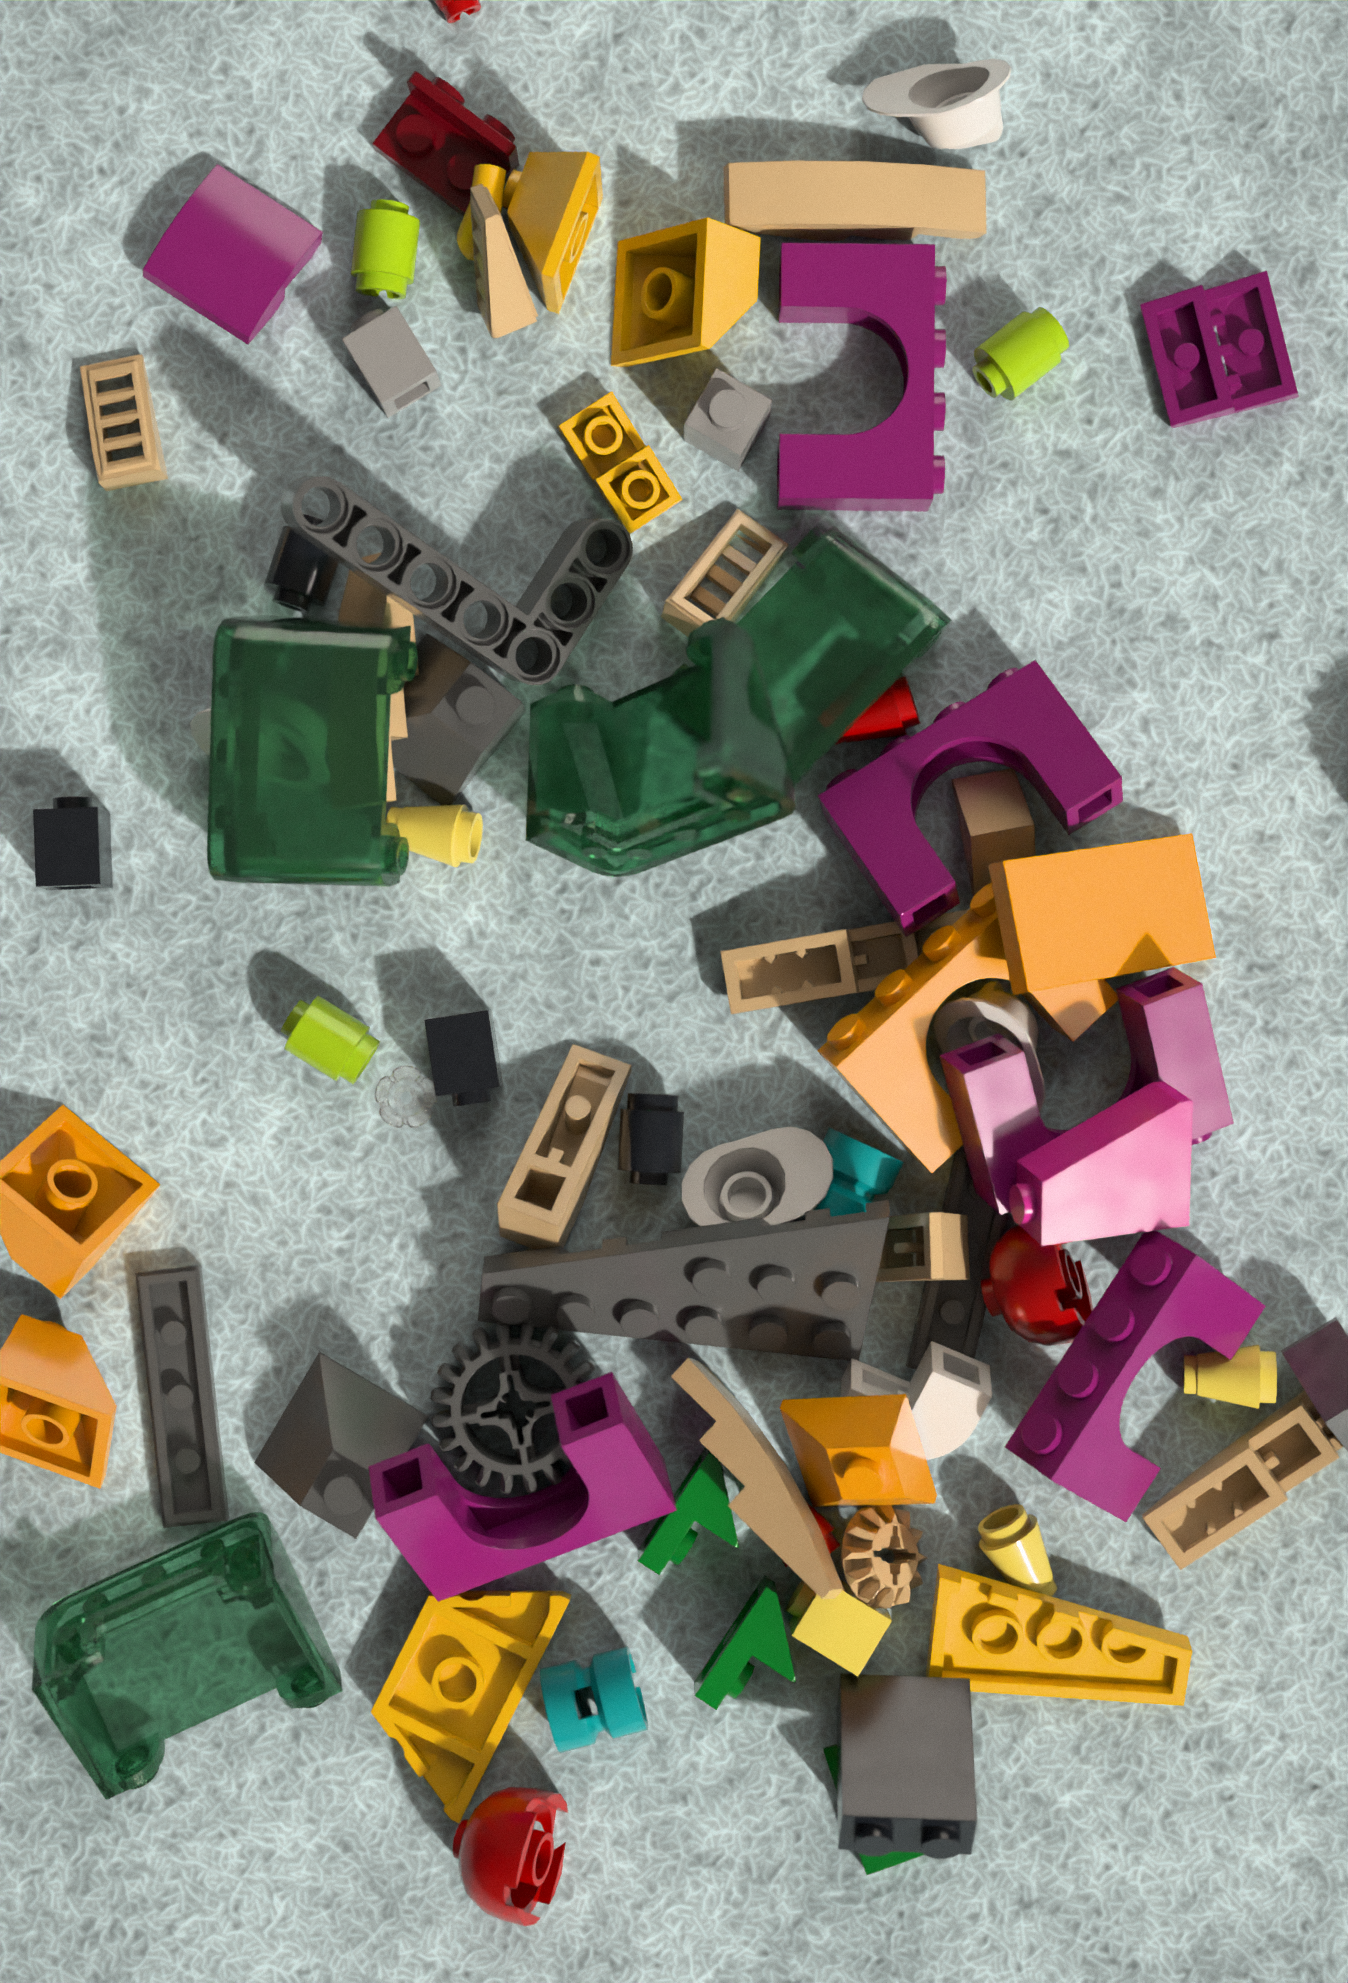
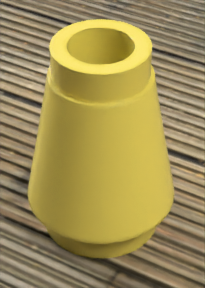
M465 804L404 808L391 807L385 822L386 844L397 845L399 848L447 865L458 867L461 862L474 863L476 861L482 841L483 820L480 813L469 812Z
M1259 1345L1238 1348L1231 1360L1217 1351L1200 1353L1197 1356L1184 1355V1394H1197V1396L1259 1409L1260 1403H1276V1352L1260 1351Z
M1020 1504L1008 1505L987 1515L978 1525V1531L982 1537L979 1541V1547L1007 1583L1053 1596L1057 1590V1585L1053 1579V1573L1037 1518L1034 1515L1027 1514L1025 1508Z

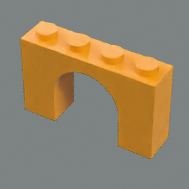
M992 883L987 884L974 895L970 901V909L952 926L947 925L935 931L925 941L922 947L923 953L906 969L894 971L884 978L875 990V997L857 1014H849L839 1020L827 1035L828 1041L817 1050L900 1144L931 1174L963 1145L951 1097L935 1080L928 1065L926 1038L930 1022L941 1003L961 986L984 978L1010 980ZM1105 979L1022 994L1052 1029L1073 1042L1118 1001L1117 993Z

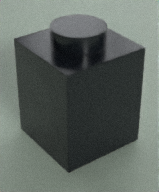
M79 796L53 798V809H33L36 887L46 890L113 888L110 812L99 807H92L91 797Z
M485 1010L424 1020L435 1095L451 1094L453 1107L491 1101L489 1088L503 1086L492 1011Z

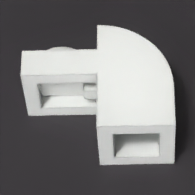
M933 1341L930 1342L910 1382L851 1358L841 1378L840 1397L906 1394L926 1460L946 1455L961 1446L976 1428L992 1398L990 1365Z

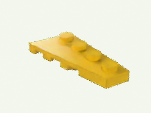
M938 1563L926 1677L969 1678L971 1692L1184 1706L1192 1655L1188 1636Z

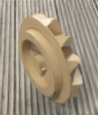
M892 1505L865 1506L852 1517L846 1527L841 1549L845 1578L853 1593L862 1602L874 1608H891L895 1605L909 1603L910 1590L923 1584L922 1578L917 1571L918 1565L928 1559L918 1552L917 1547L923 1531L910 1528L909 1511L895 1509ZM882 1548L893 1550V1563L882 1561L881 1557H874V1551H881Z

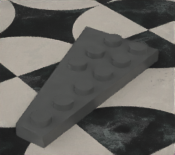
M889 1200L865 1203L866 1212L831 1216L830 1208L806 1211L804 1221L770 1225V1223L762 1218L664 1231L661 1232L660 1241L629 1245L627 1237L606 1239L602 1242V1249L569 1253L561 1246L484 1256L478 1322L497 1323L500 1321L508 1325L522 1326L525 1320L533 1321L535 1328L548 1329L552 1326L563 1331L847 1361L853 1358L859 1361L890 1218Z

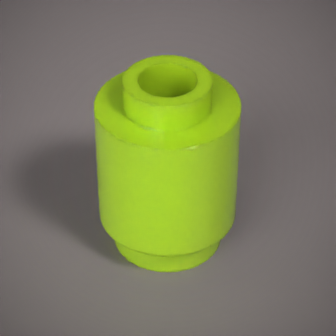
M375 199L371 201L370 209L357 211L351 275L356 278L355 291L357 293L378 297L381 290H384L388 298H406L407 285L414 283L420 220L408 214V205L393 200Z
M1038 307L1031 313L1023 311L974 349V358L977 364L972 367L973 375L981 388L989 396L996 398L1001 394L1005 399L1012 401L1061 362V354L1069 348L1068 337L1057 319L1046 309Z
M319 995L310 1005L300 999L280 1032L289 1037L284 1047L286 1051L331 1079L337 1081L342 1077L352 1084L360 1077L380 1044L378 1039L368 1034L369 1026Z

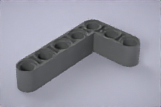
M321 476L301 477L292 481L285 488L281 497L282 516L285 523L294 532L500 675L528 685H542L551 681L559 673L627 568L633 555V542L629 532L622 524L610 519H579L572 522L564 530L520 600L514 606L337 480ZM315 487L321 489L327 495L330 502V511L327 518L318 525L310 524L304 518L301 507L304 495ZM373 526L381 533L383 550L375 561L367 563L359 556L357 538L364 528ZM594 531H599L606 541V553L599 563L593 565L586 554V542ZM427 564L435 574L436 585L433 592L427 598L420 600L413 594L411 589V576L418 566ZM565 584L570 589L572 605L565 616L558 618L551 608V596L559 585ZM480 601L487 611V623L479 634L471 636L464 626V613L471 603ZM531 637L537 645L538 657L530 669L522 671L516 662V650L524 639Z

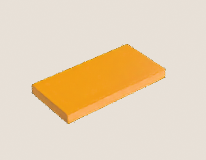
M1192 833L1006 860L988 865L1013 995L1216 958Z

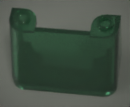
M835 525L825 533L818 526L814 527L791 553L798 561L693 670L686 663L682 664L659 689L666 697L659 708V712L768 816L790 795V791L802 779L801 776L806 777L815 764L900 676L902 677L910 669L916 657L922 658L943 636L952 622L933 601Z
M274 615L232 617L221 621L215 634L212 653L207 865L210 875L214 880L251 884L390 887L400 883V876L405 873L408 865L409 844L406 837H400L396 824L386 822L391 694L401 691L405 682L413 680L416 673L418 654L416 644L410 641L411 626Z
M724 617L710 620L689 633L686 639L687 657L696 664L690 668L612 702L595 694L587 686L571 684L563 686L557 692L530 703L526 841L593 873L603 876L624 877L644 872L791 815L796 809V782L751 635Z
M252 1512L239 1516L63 1597L44 1611L35 1628L32 1691L106 1800L129 1789L141 1788L156 1776L165 1754V1739L273 1689H277L280 1698L286 1706L290 1708H313L324 1703L329 1697L343 1691L341 1671L282 1540L268 1515L261 1512Z

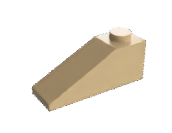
M572 1044L497 1203L500 1237L532 1249L556 1246L564 1248L584 1204L628 1082L632 1065Z

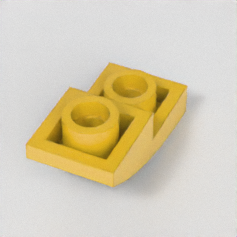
M612 391L557 426L587 474L629 534L683 500L650 446H646Z

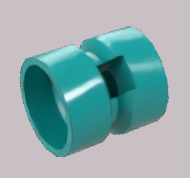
M828 1127L822 1141L825 1143L833 1159V1180L826 1197L814 1210L830 1208L831 1216L866 1212L865 1203L874 1202L875 1195L888 1194L904 1162Z
M628 1646L593 1655L588 1667L583 1668L578 1662L572 1660L540 1669V1683L546 1714L555 1745L560 1753L595 1744L599 1732L606 1731L613 1739L648 1730V1720L641 1688H635L632 1673H636V1669ZM592 1686L598 1712L585 1715L578 1689Z

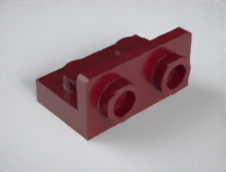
M414 71L407 80L410 94L372 143L373 148L377 153L464 217L470 202V188H472L474 167L476 165L489 164L506 170L505 183L508 181L513 169L516 170L518 168L517 147L513 143L516 140L515 136L495 117L486 114L483 119H480L464 107L465 100L462 95L442 78L434 77L432 81H429L423 75Z

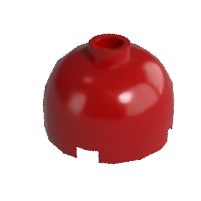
M1017 1224L1011 1227L996 1242L990 1255L989 1267L991 1277L981 1280V1290L986 1307L992 1317L1003 1315L1011 1331L1028 1342L1046 1346L1071 1343L1093 1311L1092 1299L1081 1260L1074 1263L1068 1249L1062 1248L1063 1244L1070 1242L1041 1245Z
M505 1788L490 1794L474 1809L469 1820L464 1819L460 1822L453 1840V1856L459 1859L458 1868L465 1892L485 1913L503 1921L530 1926L535 1925L540 1917L531 1914L537 1902L550 1904L562 1874L566 1844L565 1842L554 1849L553 1831L556 1810L568 1813L567 1803L561 1794L539 1788ZM535 1820L541 1823L544 1831L533 1829Z

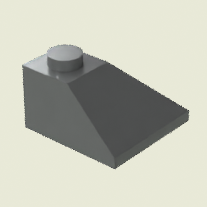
M426 633L416 646L419 675L402 679L408 738L391 741L393 767L440 805H452L525 714L526 710L518 698L475 664Z
M319 1352L254 1463L299 1506L356 1539L374 1511L368 1466L409 1451L429 1416Z

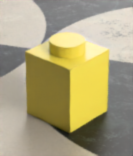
M802 1580L786 1607V1611L793 1615L789 1622L791 1635L854 1675L859 1676L892 1622L888 1609L874 1608L862 1602L853 1593L849 1585L842 1580L840 1581L844 1589L835 1599H821Z

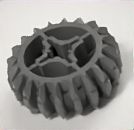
M525 1320L522 1323L520 1337H512L511 1325L498 1321L496 1326L498 1341L495 1342L491 1341L483 1327L476 1328L472 1332V1336L478 1351L474 1353L467 1345L458 1342L452 1348V1353L463 1365L462 1369L452 1364L442 1363L437 1371V1374L443 1380L453 1384V1388H434L430 1397L432 1401L438 1404L450 1405V1410L434 1414L431 1418V1424L437 1428L452 1426L454 1432L446 1435L439 1443V1447L443 1452L451 1451L460 1444L465 1451L457 1459L454 1468L458 1472H463L473 1460L481 1464L482 1467L475 1480V1483L481 1487H484L489 1481L492 1471L502 1473L500 1491L507 1494L511 1492L514 1475L523 1474L526 1491L533 1493L538 1488L537 1471L543 1469L548 1481L556 1485L562 1480V1473L556 1462L557 1460L561 1459L569 1467L575 1468L562 1449L560 1439L547 1449L536 1453L534 1422L543 1415L554 1413L551 1395L581 1384L580 1380L589 1376L595 1370V1364L592 1360H585L575 1367L569 1362L580 1348V1344L575 1339L569 1341L561 1352L552 1347L559 1333V1330L551 1326L546 1330L543 1341L532 1339L535 1327L533 1321ZM518 1355L530 1356L546 1363L559 1375L565 1387H537L531 1384L524 1375ZM499 1357L501 1368L499 1374L500 1391L492 1397L481 1399L478 1403L465 1405L466 1389L472 1375L485 1363ZM511 1375L515 1391H519L521 1400H532L533 1403H537L535 1410L528 1409L525 1414L527 1419L522 1426L523 1436L519 1421H516L513 1411L502 1412V1409H497L500 1402L506 1403L509 1398L507 1392L510 1391L512 1386ZM479 1423L480 1426L496 1425L503 1428L510 1437L512 1449H515L516 1456L505 1455L489 1448L476 1436L470 1424Z

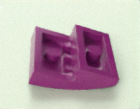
M217 164L189 197L165 231L143 268V277L249 345L283 302L286 287L308 263L320 246L323 232Z
M1267 271L1204 290L1203 285L1196 286L1140 304L1171 428L1299 397ZM1215 326H1216V329H1217V333H1218V337H1219V341H1220V345H1221V346L1218 345V341H1217V337H1216V333H1215V329H1214ZM1222 357H1224V361H1225V365H1226V369H1227V373H1228V376H1227V377H1226V373H1225V369H1224Z

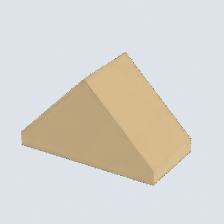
M1012 768L951 780L973 897L980 889L991 883L989 864L1036 856L1034 822L1016 772Z
M926 1212L890 1216L876 1282L970 1280L968 1215Z

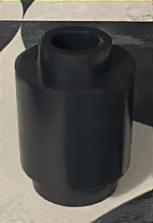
M303 514L304 518L310 524L318 525L324 521L322 519ZM283 526L264 585L275 591L272 599L273 602L298 612L309 613L312 604L325 606L339 562L294 532L289 526Z
M628 1093L627 1109H620L617 1170L630 1171L629 1183L668 1185V1173H681L684 1112L678 1111L679 1096Z

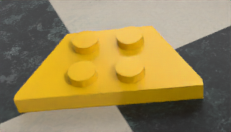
M563 1590L465 1591L438 1602L432 1593H429L374 1703L371 1713L387 1735L396 1739L403 1748L404 1758L419 1778L423 1775L443 1802V1810L451 1820L460 1823L570 1602L571 1594Z

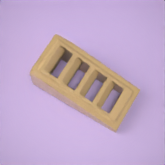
M481 183L470 188L477 307L492 338H499L537 322L536 317H538L501 214L487 186L484 187Z
M139 354L80 366L98 483L106 491L168 479L143 355ZM132 374L133 386L99 393L97 381ZM136 400L137 409L104 415L102 406ZM139 423L140 432L112 438L108 437L107 429ZM143 446L144 455L113 461V451Z
M737 508L666 599L661 618L711 654L783 556L789 544ZM740 530L756 543L746 538H743L737 535L736 533ZM735 535L764 555L758 564L729 545ZM720 556L748 576L743 583L715 564ZM705 577L732 596L727 604L700 586ZM691 598L704 609L713 614L716 618L713 619L688 600Z

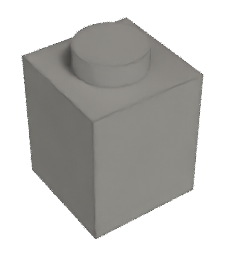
M394 306L385 313L381 309H376L364 314L351 325V333L342 338L349 356L387 418L441 386L436 369L397 306Z
M716 368L684 423V441L739 472L770 418L772 399Z

